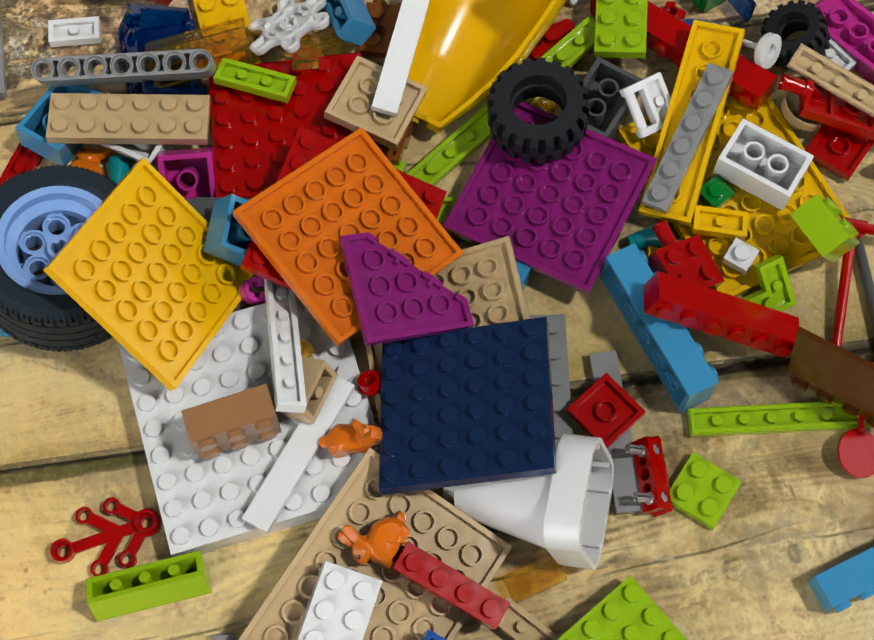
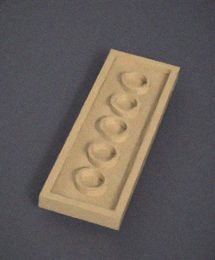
M51 93L46 140L47 143L208 145L210 95Z

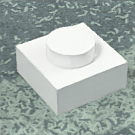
M736 237L725 254L722 263L746 275L760 250Z

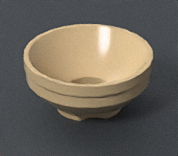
M788 92L781 102V111L791 128L796 131H814L818 129L822 123L799 116L800 98L798 95Z

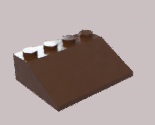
M800 327L797 331L788 368V374L792 380L791 383L801 390L806 391L808 388L816 392V397L828 404H831L833 401L841 405V410L850 416L856 417L860 415L866 418L867 423L874 428V364Z

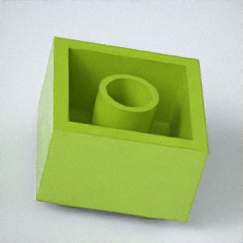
M816 194L790 214L821 256L833 263L860 243L855 237L859 234L858 231L845 218L841 219L839 217L842 211L828 197L822 198Z

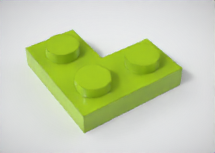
M776 254L754 265L761 289L741 299L778 311H783L796 305L783 256Z

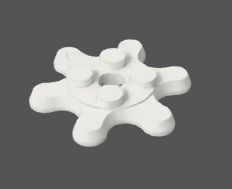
M279 0L277 3L278 10L272 16L256 19L249 24L248 29L256 36L261 35L251 43L250 50L257 56L265 54L277 45H281L288 53L297 51L300 48V39L304 35L314 30H322L329 25L328 13H317L326 6V0H306L303 3H295V0Z

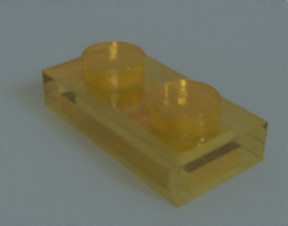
M551 555L511 572L502 578L512 600L517 604L568 580L562 566Z

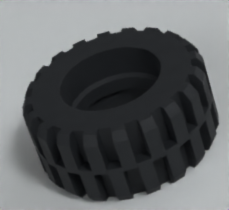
M531 58L524 59L520 65L517 62L510 65L508 72L502 71L497 76V81L492 83L487 100L488 126L490 127V134L493 140H497V146L502 151L508 149V156L517 159L518 156L522 157V162L531 163V160H538V164H544L546 159H552L553 162L561 159L562 153L569 155L574 151V145H579L583 140V134L586 133L588 126L590 102L588 101V90L583 86L584 81L579 75L574 76V70L569 66L564 68L561 66V62L556 60L547 62L546 58H538V61H531ZM542 97L558 104L563 113L553 122L533 125L519 119L513 110L526 99Z

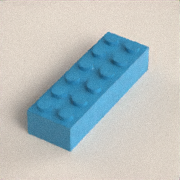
M633 243L606 256L600 279L681 414L687 411L688 408H693L709 400L719 383V376L716 369L712 365H708L704 358L703 348L699 342H694L690 335L689 327L644 313L643 285L656 272L653 273L648 266V258L644 251L639 250L636 244Z

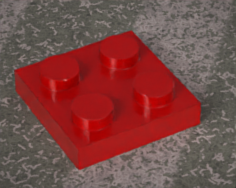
M823 124L805 150L814 156L812 161L848 182L874 144V140Z
M605 373L566 409V412L591 437H600L607 449L646 413L608 373Z

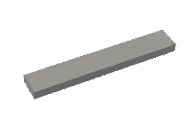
M616 350L589 353L588 359L593 384L605 373H608L623 388ZM630 429L607 449L614 465L612 497L615 515L643 512L641 503L633 501V494L639 492L633 454L625 452V446L633 442Z

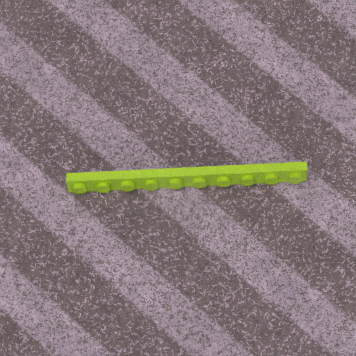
M588 16L541 58H546L547 62L556 60L561 62L562 67L569 66L571 68L594 48L595 21ZM536 97L526 99L523 102L530 104ZM487 104L406 174L436 186L492 137L490 127L488 126Z

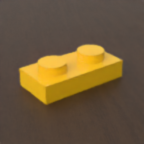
M696 205L691 233L729 239L737 237L745 241L749 212Z

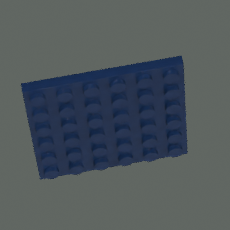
M547 317L458 329L448 333L382 343L380 428L383 436L380 441L379 491L382 495L557 473L549 322Z

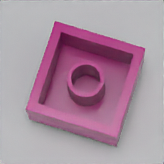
M213 147L160 151L157 156L159 173L185 200L197 197H216Z

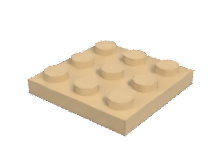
M357 55L326 108L324 118L354 132L363 127L373 141L396 151L421 105L428 87L407 78L396 117L373 111L371 106L383 67Z

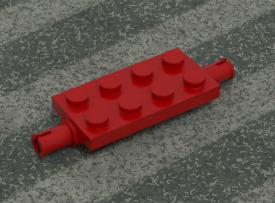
M786 73L782 74L778 83V89L799 96V116L874 140L873 117L816 85L813 80L805 77L799 79Z

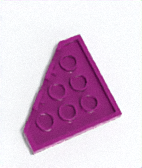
M369 232L343 235L339 239L365 346L448 333L474 326L467 298L459 293L455 294L444 287L443 282L427 271L422 272L410 264L411 261L393 248L390 250L377 241L378 238Z

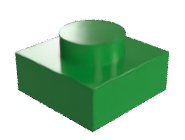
M716 175L702 186L699 198L708 207L720 208L734 197L735 192Z

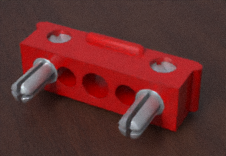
M658 435L655 437L646 436L631 442V444H627L625 452L633 454L639 492L633 494V501L641 503L643 513L653 514L654 517L672 512L673 506L661 438Z

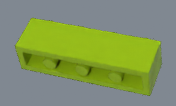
M201 550L86 579L87 604L97 622L212 593L209 568Z

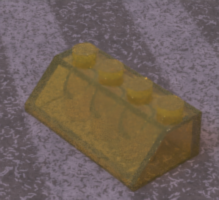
M244 17L146 42L144 52L205 49L216 61L217 68L223 57L247 64L255 63L253 53L250 50V41ZM201 59L197 64V68L203 69L207 67L209 60ZM182 60L173 62L171 70L180 69ZM149 62L146 65L147 72L155 69L156 62ZM192 79L152 82L156 89Z

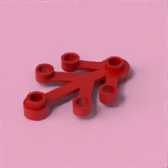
M107 498L103 503V509L109 516L120 515L131 521L119 526L94 514L90 508L81 507L76 511V520L83 526L91 525L103 532L75 542H70L65 538L58 539L50 548L51 556L57 562L65 564L72 561L77 553L106 544L98 560L92 563L90 571L93 576L107 574L110 572L109 563L123 538L134 534L127 550L120 553L118 561L125 569L135 567L137 564L136 555L145 538L155 535L160 530L162 525L161 517L153 509L145 508L137 512L121 504L117 498ZM110 503H117V508L114 511H108ZM89 512V518L82 521L80 519L82 513ZM146 519H151L152 525L144 528L143 522ZM63 548H69V554L65 557H61V550ZM132 555L131 563L124 564V557ZM104 565L103 573L96 574V567Z

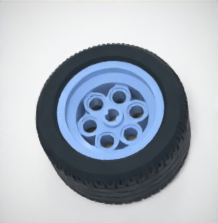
M52 165L50 167L34 168V170L30 169L27 172L24 171L22 174L19 173L0 185V328L19 342L46 351L71 352L72 350L78 351L79 349L84 350V348L94 347L96 344L99 345L113 337L46 273L40 276L33 275L38 270L43 271L117 186L110 178H106L105 175L96 173L93 170L90 171V169H84L83 167Z

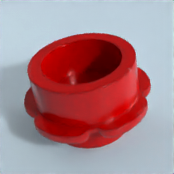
M366 370L359 375L357 382L358 391L361 394L365 393L366 396H373L381 391V374L377 371Z

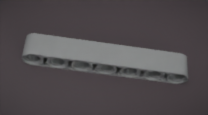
M205 49L45 57L36 59L32 63L31 74L46 87L205 79L215 74L217 65L211 54ZM201 59L209 60L207 67L203 69L197 68V64ZM182 60L180 69L171 70L173 62ZM149 62H156L154 70L145 72V67ZM124 63L130 64L127 72L119 73L121 65ZM97 65H103V71L100 74L94 75V68ZM77 66V72L73 76H68L69 68ZM50 67V74L42 78V71Z

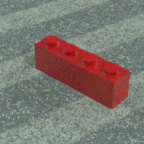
M405 542L401 546L390 568L391 571L488 629H497L510 605V602L410 542Z

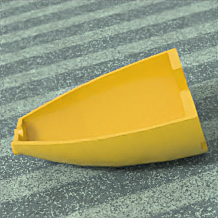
M430 0L408 75V79L428 87L427 93L412 119L413 122L419 124L422 120L427 123L426 128L439 134L442 129L472 110L488 97L492 83L497 81V76L502 71L508 72L509 66L516 62L518 65L523 63V60L529 56L554 22L567 0Z

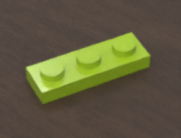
M224 57L213 77L215 84L288 103L297 83L296 76Z

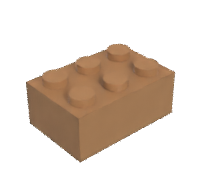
M267 384L181 411L190 442L199 459H213L220 456L221 452L229 449L241 450L248 447L250 442L256 440L269 441L282 432Z

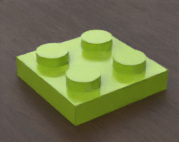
M692 452L670 488L672 506L713 530L742 481L695 452Z

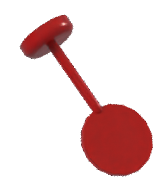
M858 415V428L844 432L839 439L837 455L842 468L849 475L856 478H868L874 474V436L865 430L866 418Z

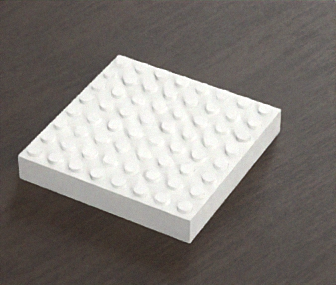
M295 294L301 356L325 360L339 377L355 385L353 393L333 426L352 424L353 419L363 424L376 426L365 393L361 394L358 391L357 380L360 372L350 340L347 339L337 347ZM266 303L232 312L179 386L172 391H169L120 344L119 349L171 556L175 557L201 550L202 554L267 535L265 532L243 521L242 517L300 421L289 419L282 412L275 411L282 432L278 433L274 439L269 441L256 440L250 442L249 446L244 449H229L221 452V455L216 458L199 459L190 442L181 412L182 410L263 384H267L274 404ZM380 443L374 445L373 449L378 454L380 453ZM320 447L268 534L320 519L365 453L349 454L346 457L336 458L331 456L328 449Z

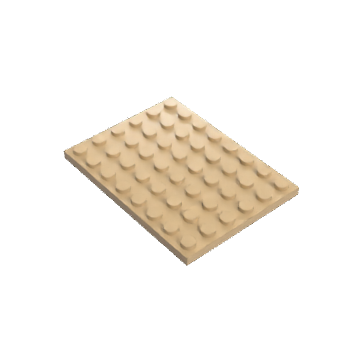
M369 448L238 640H295L321 564L324 561L382 581L363 640H420L423 633L428 629L447 640L454 639L468 616L390 569H386L381 564L369 560L365 566H359L351 555V547L342 543L337 538L338 533L342 531V527L345 525H351L361 535H367L373 523L384 517L393 516L397 511H401L406 518L405 525L410 530L405 542L412 543L485 588L513 546L430 489L382 495L379 491V454Z

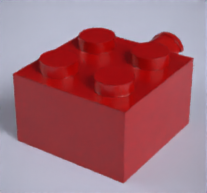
M667 220L661 221L651 228L662 248L655 250L648 257V266L653 273L659 271L714 290L725 281L699 234L681 241L677 240Z

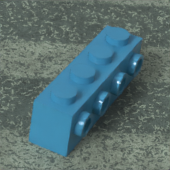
M326 0L325 9L338 38H341L346 43L362 46L376 29L364 1Z

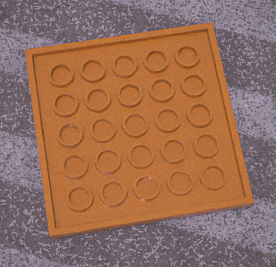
M363 127L239 206L232 213L337 347L361 330L339 242L341 236L369 232L378 238L377 241L390 250L393 248L411 261L410 264L422 272L427 271L433 276L464 254Z

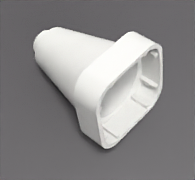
M563 434L558 448L555 449L556 474L443 488V498L449 503H454L456 508L476 522L547 549L559 565L590 570L597 568L604 543L614 481L613 460L600 437Z

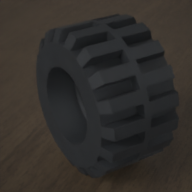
M793 0L788 1L787 5H778L776 11L772 9L769 12L770 17L764 19V26L761 27L760 31L762 36L771 32L781 37V51L774 65L777 67L781 66L783 70L787 71L789 69L786 66L801 43L823 56L826 54L825 50L829 49L830 33L824 14H822L819 7L815 8L811 2L805 4L804 0H798L797 3H794ZM806 31L802 37L796 40H785L794 32Z

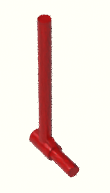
M840 216L841 219L845 218L847 222L849 221L859 234L855 236L857 239L865 236V234L874 235V224H868V221ZM855 247L844 254L842 258L831 343L842 347Z

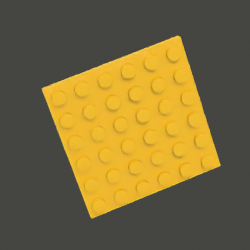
M144 157L131 168L43 269L53 281L169 391L179 386L241 301L239 288L242 282L258 277L241 269L236 264L203 252L209 223Z

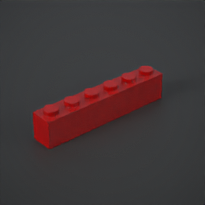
M659 271L643 285L645 314L715 335L731 342L759 349L779 357L786 358L793 352L797 331L800 328L799 318Z

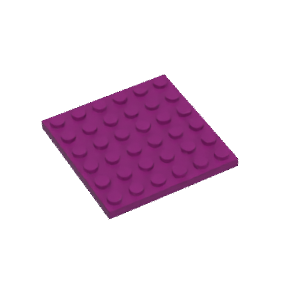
M523 101L513 110L519 119L533 125L548 124L558 118L556 115ZM589 129L583 134L581 143L577 146L574 145V151L569 155L562 153L561 159L554 162L552 159H546L544 164H538V160H531V163L522 162V157L519 156L517 159L508 156V149L502 151L497 146V140L491 138L446 219L443 228L446 232L475 245L509 236L517 261L530 266L532 271L589 296L603 269L605 258L610 255L654 169L657 158Z

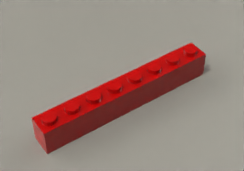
M590 0V13L595 18L596 0ZM647 0L646 46L652 49L658 56L669 59L680 68L692 26ZM739 54L728 95L738 100L744 107H750L757 112L774 92L778 76Z

